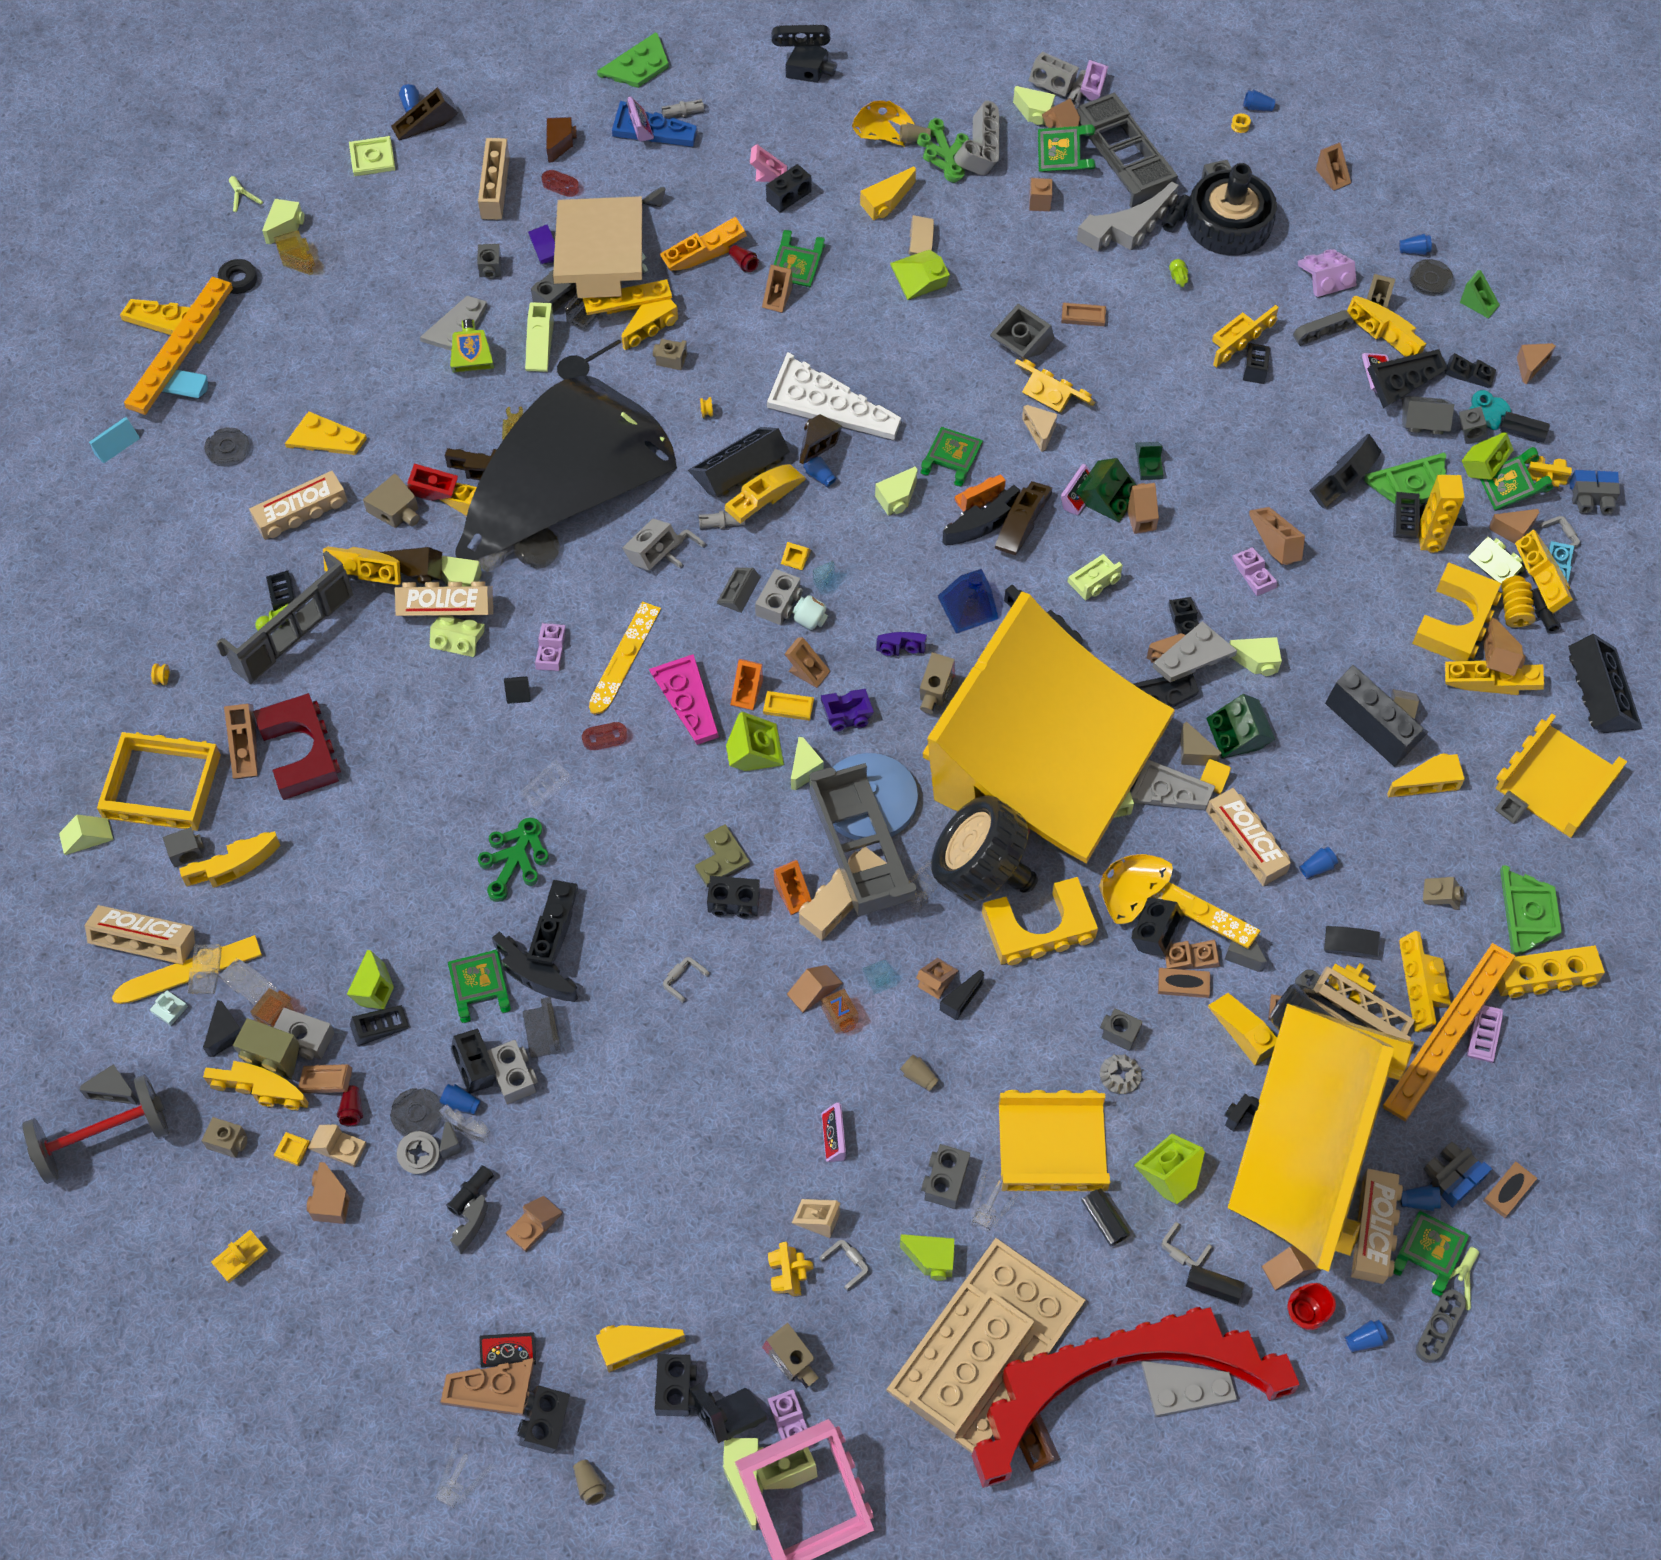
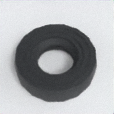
M233 259L224 263L219 268L218 279L232 284L231 294H241L251 290L256 285L257 272L251 262L244 259ZM235 272L246 274L245 278L240 281H231L229 279Z

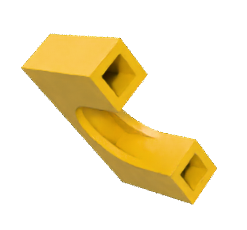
M1448 562L1436 591L1466 604L1472 612L1473 621L1465 625H1450L1424 615L1412 644L1454 661L1474 659L1479 646L1475 645L1476 640L1482 641L1487 629L1483 627L1484 622L1489 624L1494 613L1490 608L1492 605L1497 606L1502 593L1498 592L1501 583Z
M1078 877L1054 883L1052 894L1062 922L1055 930L1049 933L1034 934L1024 930L1017 923L1007 896L983 903L982 915L1001 965L1006 963L1008 965H1016L1027 957L1032 956L1033 959L1043 957L1046 952L1052 950L1062 952L1067 950L1070 945L1078 943L1080 945H1087L1096 939L1098 927Z

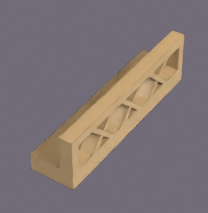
M1325 967L1313 988L1316 994L1332 1001V1004L1339 1009L1343 1008L1353 1014L1370 1029L1410 1041L1411 1037L1407 1033L1414 1023V1019L1330 967ZM1329 975L1337 979L1338 991L1324 984ZM1351 990L1358 992L1361 1004H1356L1348 999L1345 992ZM1374 1003L1379 1005L1383 1017L1379 1018L1369 1012L1367 1005ZM1398 1017L1405 1021L1401 1031L1390 1025L1389 1018Z

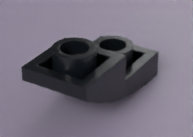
M1454 353L1449 358L1448 369L1445 371V374L1455 379L1489 388L1492 385L1496 369L1479 359L1472 363Z
M1192 597L1169 600V609L1176 633L1187 635L1199 624L1197 620L1198 612Z
M1326 926L1324 951L1326 953L1352 954L1354 957H1379L1380 932L1360 928Z

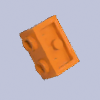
M1001 474L990 477L974 487H969L964 492L956 495L954 500L963 512L970 510L975 505L981 508L998 497L1005 489L1006 480Z

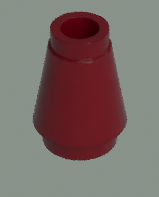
M733 245L730 248L729 255L742 271L753 272L758 267L759 259L756 253L738 245Z
M349 1085L348 1091L342 1094L337 1117L339 1123L344 1126H356L363 1118L360 1089L357 1086Z

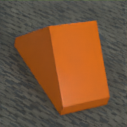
M744 659L738 660L730 705L754 710L763 683V664Z
M794 860L774 869V885L790 915L799 912L805 902H811L812 900L798 861Z

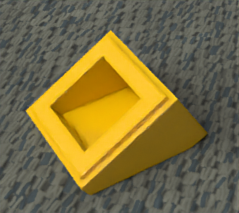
M787 542L781 564L803 570L811 549Z
M1209 759L1200 780L1214 785V792L1221 795L1231 767Z

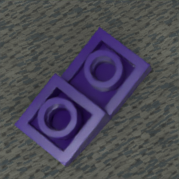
M548 224L528 231L540 264L554 262L555 241Z
M892 632L878 635L876 651H880L885 656H899L902 648L912 654L918 652L924 654L927 635L914 632Z

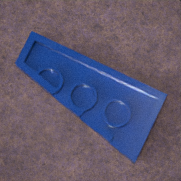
M620 100L612 127V136L638 140L627 102ZM646 112L654 136L653 139L646 141L694 146L697 134L696 125L675 118L669 120L657 112L654 114Z

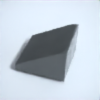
M449 1121L444 1124L440 1145V1154L443 1160L462 1151Z

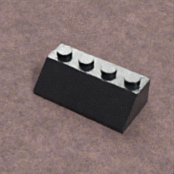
M760 427L688 469V471L709 495L721 497L727 494L732 486L746 483L748 481L747 477L764 472L769 464H777L784 460V455L788 454L790 450L779 428Z
M1591 634L1569 645L1568 648L1571 654L1569 655V660L1576 670L1577 675L1575 679L1582 688V701L1589 710L1590 716H1588V720L1591 726L1603 733L1642 729L1616 647L1595 634Z
M1354 665L1336 682L1325 702L1330 709L1394 767L1428 733L1421 724Z

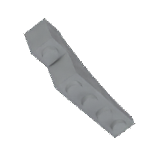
M1171 181L1153 198L1127 210L1099 216L1090 214L1078 227L1077 241L1097 252L1103 246L1107 247L1111 240L1132 250L1135 245L1139 246L1142 243L1147 231L1151 232L1154 229L1156 221L1164 218L1167 208L1176 204L1179 197L1177 195L1179 185Z

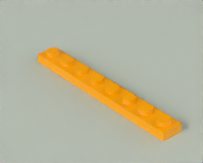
M211 277L125 400L124 405L126 409L144 415L147 414L232 291L233 287L230 282Z
M1494 943L1491 944L1383 1104V1109L1405 1122L1408 1120L1515 960V955Z

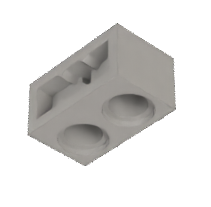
M1041 52L1034 61L1028 81L1034 83L1039 88H1046L1052 91L1057 96L1065 97L1071 91V86L1075 81L1079 67ZM1041 69H1043L1047 73V75L1043 74ZM1059 77L1063 78L1065 83H1063Z
M774 569L755 603L756 616L778 625H782L784 619H789L793 611L792 605L794 601L798 602L803 592V589L800 588V578Z
M512 1040L487 1050L496 1071V1079L506 1104L536 1093L534 1084L538 1083L533 1068L528 1070L525 1062L529 1061L524 1046L519 1048L516 1040ZM508 1057L515 1058V1060L512 1063H503V1061ZM517 1079L524 1080V1082L519 1086L512 1085V1083Z

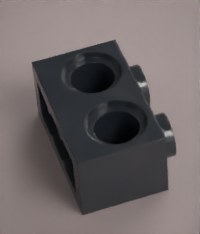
M796 164L766 184V201L781 213L812 192L811 175L799 164Z
M710 876L707 897L709 913L718 917L734 914L743 919L758 916L760 879ZM720 895L727 897L724 900L716 899V897ZM744 897L751 898L748 902L741 901Z
M1150 897L1147 905L1142 910L1137 926L1132 931L1131 939L1138 951L1166 957L1185 917L1178 903Z
M479 1029L454 1035L450 1049L467 1092L473 1093L492 1087L496 1071Z
M658 1354L654 1408L656 1416L689 1417L690 1408L695 1409L690 1388L691 1381H696L697 1364H692L691 1355ZM674 1367H682L685 1370L680 1377H673L669 1374ZM679 1394L683 1397V1400L678 1405H672L668 1402L670 1396Z
M540 1385L534 1388L532 1392H528L524 1402V1408L527 1409L525 1420L521 1419L517 1430V1436L520 1437L518 1445L546 1453L554 1452L558 1446L570 1394ZM540 1399H546L550 1402L551 1409L549 1412L541 1409L539 1405ZM533 1426L542 1428L544 1432L543 1439L534 1437L532 1433Z

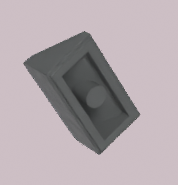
M736 567L717 604L742 613L761 578L754 568Z

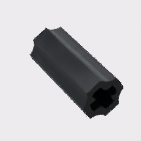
M1506 411L1500 431L1544 443L1550 423Z
M1102 1188L1090 1192L1082 1199L1083 1205L1110 1247L1130 1236L1129 1230Z
M1192 1264L1185 1286L1238 1305L1245 1283Z

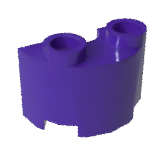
M866 689L852 690L843 696H838L837 693L821 695V702L828 723L835 732L842 731L851 726L863 728L868 725V719L874 713Z

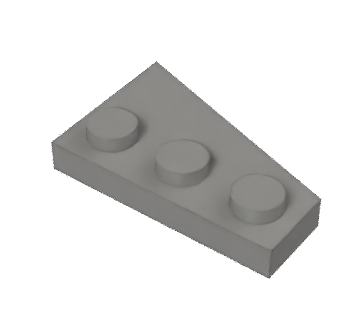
M466 296L420 337L421 342L451 351L452 335L454 332L462 331L461 321L466 319L475 320L476 327L488 306L487 301Z
M1202 621L1153 663V668L1169 682L1196 672V669L1206 665L1212 666L1217 664L1218 660L1234 657L1237 654V650Z
M1147 760L1131 796L1134 803L1206 810L1215 786Z
M1146 1361L1141 1362L1155 1417L1235 1402L1237 1400L1229 1372Z

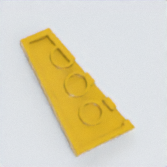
M130 299L120 316L123 321L171 335L190 307L179 306L178 303L161 305L158 301ZM219 310L216 312V314L214 315L210 323L207 325L201 336L198 338L196 343H201V341L207 334L208 330L210 329V327L216 320L217 316L219 315Z

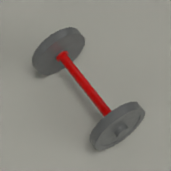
M146 1074L134 1079L140 1106L48 1142L42 1127L35 1118L23 1122V1133L29 1157L34 1162L39 1175L46 1184L54 1182L59 1178L52 1152L145 1115L157 1139L169 1135L168 1126L163 1114V1110H165L161 1097L156 1095Z

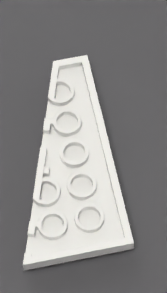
M787 352L767 401V408L811 419L822 414L842 425V427L892 440L895 439L901 423V417L880 405H873L867 401L865 396L861 394L859 396L850 391L849 387L823 372L818 373L804 361L801 363L794 359V355Z

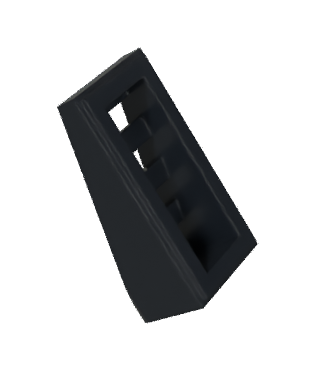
M1248 343L1243 381L1265 383L1269 364V346ZM1257 350L1263 351L1265 353L1264 356L1252 354V351Z
M1396 492L1393 537L1409 539L1419 537V493ZM1401 499H1412L1413 504L1401 503ZM1401 508H1412L1413 512H1403ZM1401 516L1412 517V521L1401 520ZM1401 525H1411L1412 527L1411 529H1402Z
M289 570L266 576L274 611L290 604L296 598ZM286 580V583L273 586V583ZM288 588V589H286V590H282V591H279V592H275V591H277V590H281V589Z
M982 970L977 971L940 1001L939 1010L954 1020H958L983 985L984 972Z
M402 1005L352 1016L350 1022L357 1046L409 1028ZM398 1013L401 1024L394 1025L391 1015L395 1014L398 1021ZM384 1017L388 1025V1027L385 1028L383 1027L381 1018ZM375 1021L377 1030H373L371 1022ZM362 1025H365L367 1032L363 1033L361 1028Z

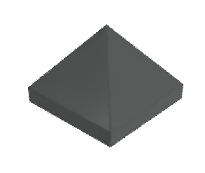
M660 187L642 199V203L658 207L662 206L665 187Z
M1508 791L1495 808V811L1515 824L1529 804L1511 791Z

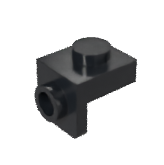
M1244 1094L1237 1105L1232 1103L1224 1115L1227 1117L1225 1126L1234 1131L1247 1112L1255 1116L1260 1103L1259 1099Z

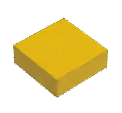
M285 1132L274 1157L299 1166L310 1141Z

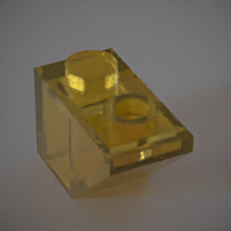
M299 230L274 237L283 266L307 275L313 274L312 266H315L312 254H307L306 251L310 249L306 238H301Z

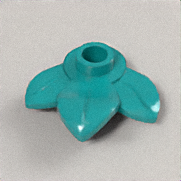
M1486 390L1475 392L1471 398L1472 406L1469 409L1481 406L1487 428L1497 430L1501 423V416H1504L1506 411L1511 412L1509 404L1504 399L1493 397ZM1480 398H1484L1487 403H1482Z

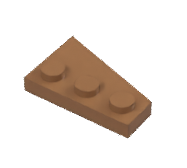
M527 1359L513 1364H500L497 1367L486 1369L478 1368L446 1374L441 1404L524 1416V1402L529 1392L534 1359Z

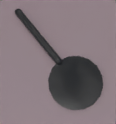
M621 340L611 343L586 359L577 355L563 358L557 365V373L564 380L577 376H586L589 372L588 362L620 344Z

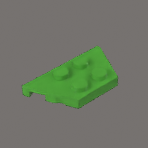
M655 32L597 70V76L601 78L606 76L613 78L615 82L627 83L630 86L639 88L669 68L658 34Z
M1444 452L1365 475L1364 481L1394 504L1396 492L1419 493V505L1427 503L1437 475H1446V454ZM1401 499V503L1413 504V500Z
M1502 865L1500 874L1511 954L1516 957L1561 934L1555 886L1539 882L1527 874L1521 876L1510 871V867Z

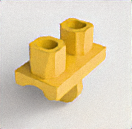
M1539 456V461L1530 462L1528 471L1532 480L1537 482L1541 478L1549 476L1553 487L1566 485L1572 473V468L1567 467V461L1564 459H1556L1550 465L1545 464L1543 456Z
M1359 963L1357 968L1347 964L1345 969L1334 964L1333 970L1370 993H1373L1376 988L1375 985L1368 982L1370 976L1361 972L1364 967L1362 963ZM1329 975L1328 983L1338 991L1337 979ZM1351 990L1352 993L1348 999L1356 1004H1361L1359 993Z
M249 1230L234 1243L230 1242L227 1245L228 1248L212 1260L211 1263L226 1281L230 1283L268 1250L255 1234Z
M788 1242L779 1243V1249L768 1253L770 1267L773 1269L782 1267V1275L771 1277L772 1291L776 1294L789 1293L792 1296H801L800 1281L807 1280L806 1272L813 1270V1262L805 1260L803 1252L796 1253V1248L788 1246Z

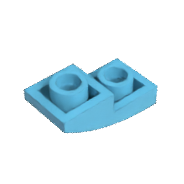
M1551 541L1548 549L1568 582L1574 546Z

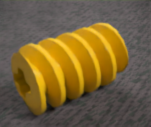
M1517 575L1503 580L1501 588L1505 624L1511 628H1518L1534 623L1536 618L1534 607H1532L1534 605L1533 593L1531 591L1532 585L1526 582L1525 578Z

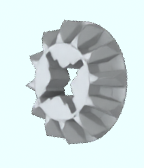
M1114 1054L1103 1062L1100 1069V1079L1103 1085L1111 1092L1117 1094L1130 1093L1138 1087L1141 1081V1067L1138 1066L1135 1058L1131 1059L1126 1054ZM1117 1066L1121 1067L1122 1071H1129L1125 1074L1124 1081L1120 1075H1115Z
M416 1131L406 1135L400 1141L397 1148L399 1164L403 1169L413 1174L426 1173L435 1167L440 1157L437 1141L426 1132ZM421 1142L422 1150L429 1154V1156H421L416 1164V1157L408 1151L417 1150Z

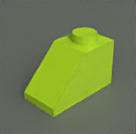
M1503 432L1471 447L1462 459L1463 466L1470 478L1492 479L1514 451L1508 434Z
M901 1234L900 1248L924 1275L930 1276L932 1280L943 1281L947 1277H952L955 1238Z

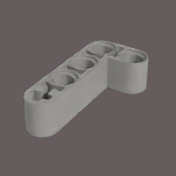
M991 101L983 102L974 114L973 140H966L954 156L956 164L980 175L988 174L999 160V109Z

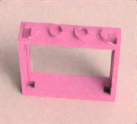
M829 1419L735 1461L772 1560H812L874 1531L870 1519L874 1518L872 1509L868 1502H863L861 1494L865 1493L859 1477L854 1478L851 1470L855 1468L854 1461L849 1451L844 1452L842 1443L846 1442L840 1427H834ZM827 1438L856 1517L783 1550L753 1471Z

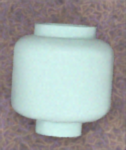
M811 595L806 598L801 597L792 611L795 614L794 620L809 630L815 629L816 626L822 627L828 617L825 614L826 605Z

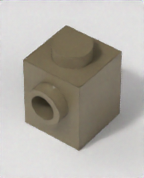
M212 1117L201 1141L208 1150L236 1158L238 1152H242L247 1144V1134L240 1125Z

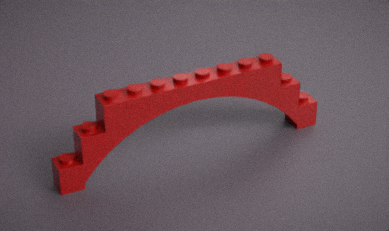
M1195 1307L1188 1310L1182 1316L1168 1315L1158 1323L1144 1322L1137 1325L1131 1331L1126 1332L1125 1329L1117 1330L1107 1338L1093 1337L1086 1340L1080 1346L1074 1347L1073 1344L1061 1347L1058 1350L1059 1352L1048 1354V1352H1042L1035 1355L1029 1361L1015 1360L1008 1363L1007 1367L1004 1368L1002 1379L1010 1401L1007 1399L995 1401L989 1407L987 1413L995 1441L985 1439L978 1442L971 1456L982 1488L1008 1481L1012 1474L1010 1463L1022 1437L1035 1418L1053 1399L1070 1386L1092 1374L1127 1363L1152 1360L1182 1361L1229 1372L1230 1375L1247 1382L1265 1393L1268 1401L1295 1393L1300 1384L1287 1353L1279 1356L1277 1353H1271L1260 1359L1249 1330L1243 1332L1233 1330L1222 1336L1211 1307L1205 1309Z

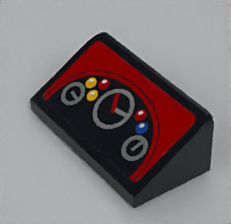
M535 1333L479 1336L481 1368L497 1367L505 1363L513 1364L532 1358L534 1359V1365H536Z

